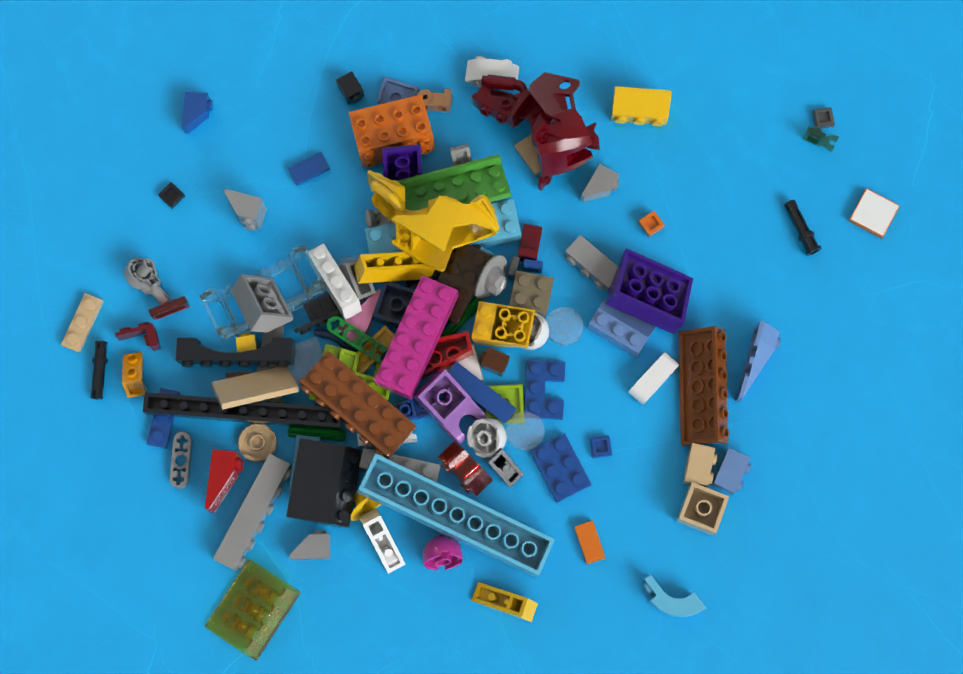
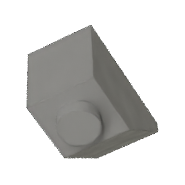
M599 164L583 191L580 201L586 202L610 195L611 191L615 192L620 184V181H618L620 174Z
M357 260L339 266V269L358 299L361 300L376 294L372 283L358 284L354 269Z
M324 530L314 531V534H309L289 555V559L291 561L331 559V535L326 534Z

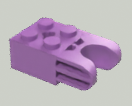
M439 369L413 396L450 438L459 444L465 439V435L459 428L460 419L464 415H469L475 421L486 418L485 413L445 369ZM440 393L444 394L442 396L443 400H439Z

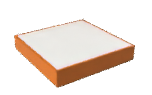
M866 188L849 222L882 239L900 205Z

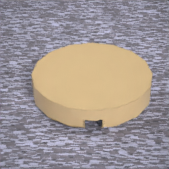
M255 423L242 430L238 438V447L246 459L252 462L266 461L269 453L273 455L276 451L277 438L270 427Z

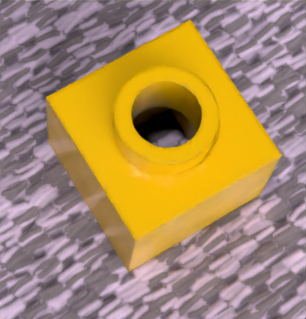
M243 333L240 337L235 338L237 353L258 349L257 338L251 333Z

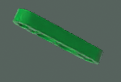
M333 316L327 321V330L331 334L378 364H382L381 356L376 353L374 357L372 354L376 351L377 346L381 347L378 351L383 354L389 348L338 316ZM339 321L341 328H344V325L348 326L344 330L343 336L339 335L341 330L338 328L335 330L331 329V322ZM350 330L357 333V339L354 341H349L346 338V334ZM365 341L373 343L374 348L372 351L367 352L363 349L362 345Z

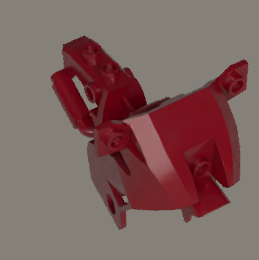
M544 72L530 84L528 90L526 84L515 77L488 74V76H482L481 82L483 86L477 93L472 95L473 105L480 113L486 117L489 115L494 117L501 124L507 123L512 128H515L524 120L530 122L531 141L539 152L537 157L541 172L539 173L538 189L541 191L545 185H549L552 176L569 172L593 157L592 152L585 148L600 150L599 137L594 131L597 123L586 127L582 116L579 115L575 107L573 93L580 86V81L577 79ZM564 82L570 83V87L567 89H561L559 86ZM490 88L514 91V89H516L520 93L514 95L494 89L490 90ZM566 97L570 99L571 109L567 108Z

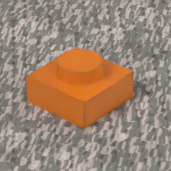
M652 211L638 221L648 237L665 227L655 211Z

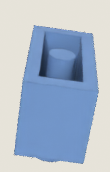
M728 448L711 486L730 495H734L736 491L740 492L744 483L741 481L743 474L747 475L751 467L749 463L750 457Z

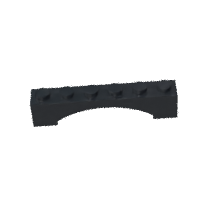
M177 338L176 361L182 367H193V365L212 367V365H219L220 367L228 368L231 365H238L239 367L247 368L250 365H257L258 367L266 368L269 365H277V367L285 368L288 365H294L295 341L292 338H272V342L261 348L241 353H225L211 350L202 346L197 338Z

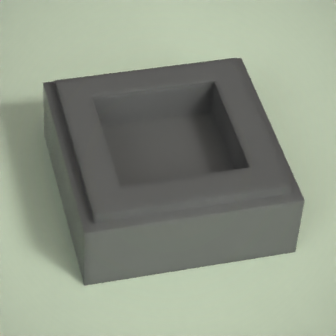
M832 107L812 111L815 129L835 126Z
M512 257L508 279L515 280L516 270H518L520 263L519 257Z

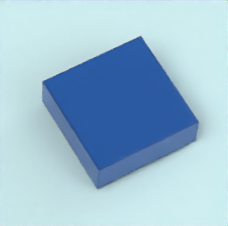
M524 259L523 270L542 273L543 261Z
M609 436L590 438L592 458L612 456Z

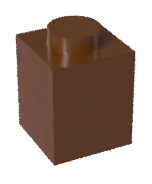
M489 347L487 352L483 351L479 362H481L482 369L502 377L509 363L510 356Z

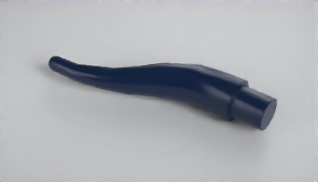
M327 329L314 330V336L332 340L343 349L358 352V350H355L331 334Z

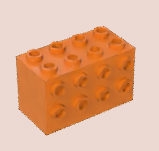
M422 94L349 112L362 168H372L377 164H381L382 148L421 144V154H428L435 150L433 133Z

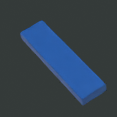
M457 361L448 371L471 399L504 425L516 412L517 408Z

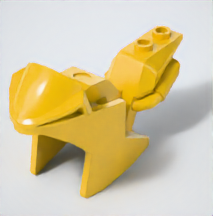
M370 170L367 172L370 189L372 192L375 191L371 197L372 205L388 221L396 224V239L392 240V244L432 269L441 272L445 271L454 248L495 236L499 231L495 209L489 198L485 195H478L470 204H463L459 200L448 196H439L429 200L428 207L412 211L406 209L405 187L395 180L384 177L380 173Z

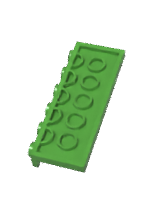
M499 154L407 179L397 180V182L405 187L406 209L412 211L428 207V201L439 196H448L459 200L463 204H470L478 195L487 196L490 202L511 197Z

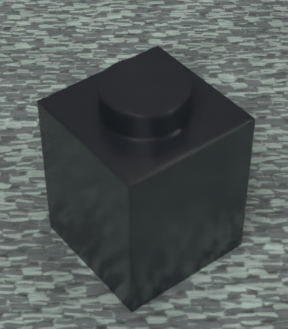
M352 71L336 79L337 87L348 105L350 103H357L364 96L363 88Z

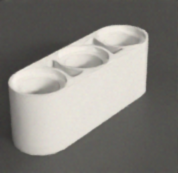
M664 352L628 393L643 405L678 368L679 364Z

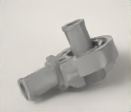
M139 257L129 261L124 268L126 281L132 287L142 290L145 295L151 294L161 306L165 305L171 297L160 287L162 281L157 277L155 263L151 259Z

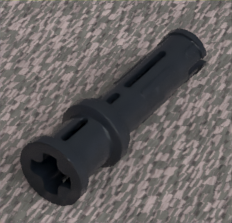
M791 200L785 203L784 207L799 234L798 240L802 242L806 250V256L819 252L822 247L816 242L814 238L815 233L807 226L796 201Z

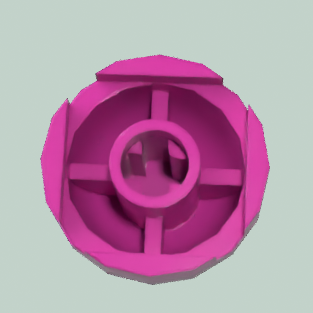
M446 535L435 536L434 539L426 544L423 550L424 566L427 569L438 570L439 566H446L445 570L457 567L462 563L463 556L459 543L451 537H446Z

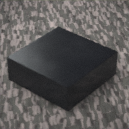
M170 182L158 196L173 209L185 197V194Z

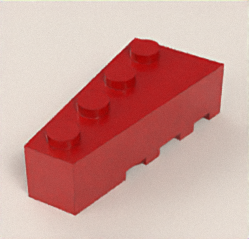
M469 331L439 338L421 380L435 374L439 369H445L455 364L456 361L459 362L474 355Z

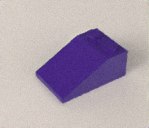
M421 144L382 148L383 176L397 181L422 175Z

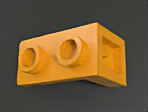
M142 352L123 355L122 384L127 398L145 396V392H147L142 377Z

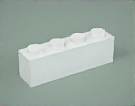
M324 243L308 251L307 255L311 266L344 319L346 320L362 312L358 297Z

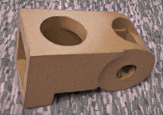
M427 89L418 92L417 95L422 94L426 110L451 112L452 89H444V93H432Z

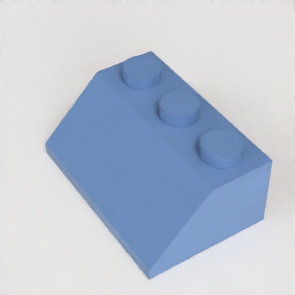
M606 297L591 319L587 329L637 358L656 326L606 305Z

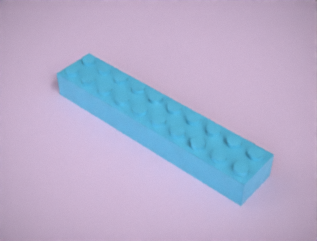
M376 453L372 457L356 493L533 577L540 575L555 539Z

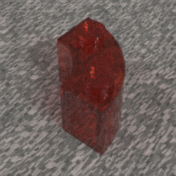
M455 441L438 456L442 462L440 466L448 474L451 472L462 483L460 487L467 494L471 491L477 497L493 481L488 473Z

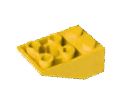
M479 301L471 338L475 344L528 348L535 310Z

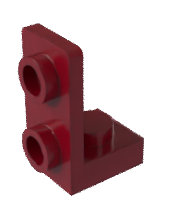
M524 224L518 251L520 261L524 262V259L537 261L542 227Z
M144 322L136 328L125 327L120 329V332L115 333L119 341L144 335L146 345L150 346L153 351L161 349L157 330L153 323Z

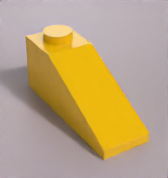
M478 582L471 600L532 622L538 603L529 598Z

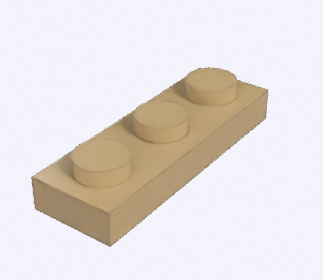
M84 293L61 346L78 353L81 352L102 307L103 300Z

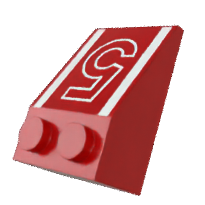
M212 449L205 509L210 513H216L239 478L240 472H243L244 460H241L242 457L236 451Z

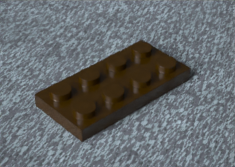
M470 244L452 250L446 269L441 272L437 282L458 290V299L448 318L449 321L459 325L474 295L476 284L484 266L493 257Z

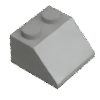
M225 189L224 193L240 223L244 226L243 228L249 231L261 230L267 211L262 198Z

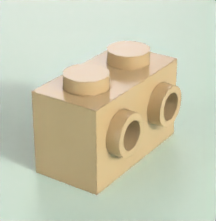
M695 443L690 445L682 484L690 485L693 482L706 488L708 484H712L714 473L711 472V468L717 461V454L714 453L715 448Z

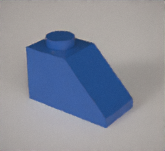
M185 92L182 129L185 134H189L209 118V111L213 110V100H210L208 93Z

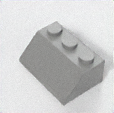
M245 274L239 276L231 292L251 331L267 333L293 320V316L273 278Z

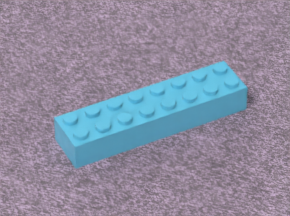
M514 199L491 203L497 215L499 231L495 236L470 243V245L480 249L481 247L487 248L521 241L522 234ZM391 223L365 229L370 254L403 252L392 244V240L396 239V224Z

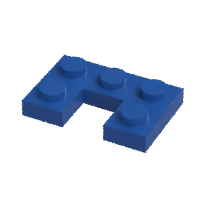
M527 360L524 418L563 420L564 400L545 399V381L564 382L565 362Z

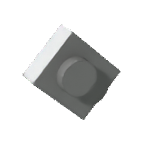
M365 210V221L369 228L393 223L388 221L378 210Z

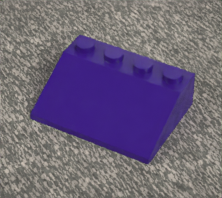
M626 248L609 288L606 305L674 334L685 322L693 278Z

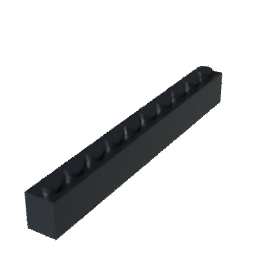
M145 392L143 413L154 416L341 430L342 419L336 420L330 415L329 412L331 410L328 407L322 408L321 406L258 401L222 409L217 398Z

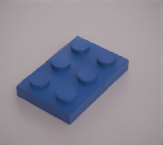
M565 433L530 450L556 503L592 485Z

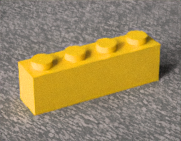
M405 252L361 254L354 266L358 284L420 280L422 275L431 279L435 269L424 265Z

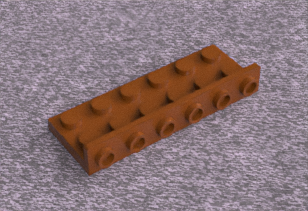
M711 326L678 332L681 445L690 446L692 443L700 445L711 443L727 444L729 437L727 418L729 412L727 409L728 391L726 389L728 375L726 371L725 330Z
M329 351L326 352L304 378L299 380L301 384L300 389L307 395L310 393L314 395L317 404L322 408L324 406L328 407L331 410L329 412L330 415L336 420L342 419L346 423L344 426L351 433L356 431L360 435L359 439L365 445L371 444L375 448L374 452L376 454L386 457L388 460L417 428L412 421Z

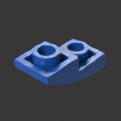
M414 399L394 403L395 408L410 421L430 417L425 409Z

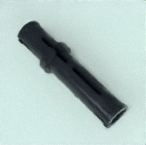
M95 341L94 358H92L94 366L90 399L98 400L99 398L103 400L105 365L108 363V359H106L108 342Z

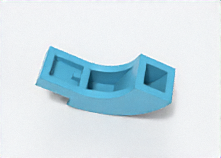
M651 574L642 580L645 583L643 587L649 595L653 594L655 596L649 600V603L666 615L688 617L706 609L695 592L685 598H673L662 590Z

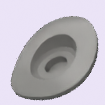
M503 255L492 257L484 266L475 287L474 294L477 298L484 299L492 295L497 296L505 289L507 283L505 278L507 261Z

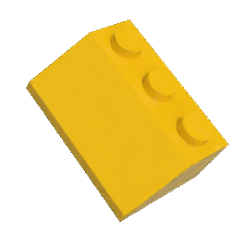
M615 86L612 98L611 121H615L618 124L632 122L635 125L652 124L656 127L666 125L669 117L672 91Z

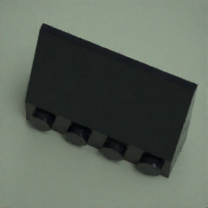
M300 439L286 517L337 528H349L362 450L343 445Z

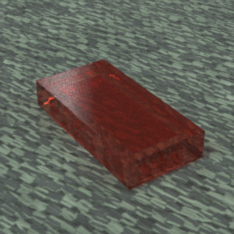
M183 296L148 311L150 316L156 321L187 309L190 305L186 297Z

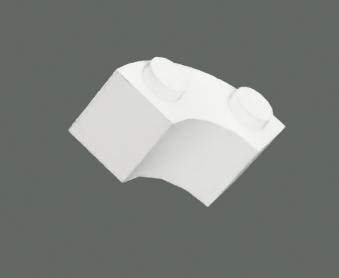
M477 56L475 59L467 61L465 82L476 87H482V76H488V74L515 77L518 80L519 66L513 64L508 59L495 60Z

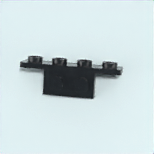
M329 293L303 304L310 323L295 329L294 332L295 334L299 332L300 335L311 331L310 327L315 324L320 327L327 323L328 318L342 316ZM365 298L359 300L360 305H362V302L366 301Z

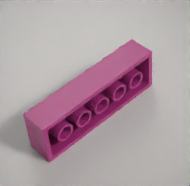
M423 275L421 276L374 379L376 386L412 400L458 299V290Z

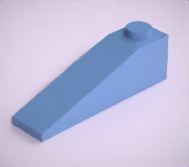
M760 321L753 331L736 402H740L775 348H779L781 338L778 336L780 331L764 321Z

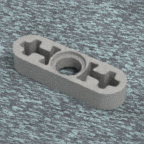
M186 432L177 433L173 439L170 483L177 489H183L189 483L192 438ZM183 436L188 440L183 445V449L187 450V453L183 451L177 452V449L181 450V444L178 440H181ZM180 455L186 457V463L182 466L176 464V458ZM175 468L179 470L186 469L185 472L181 471V477L184 478V481L180 482V485L174 481L175 478L179 477V472L175 471Z

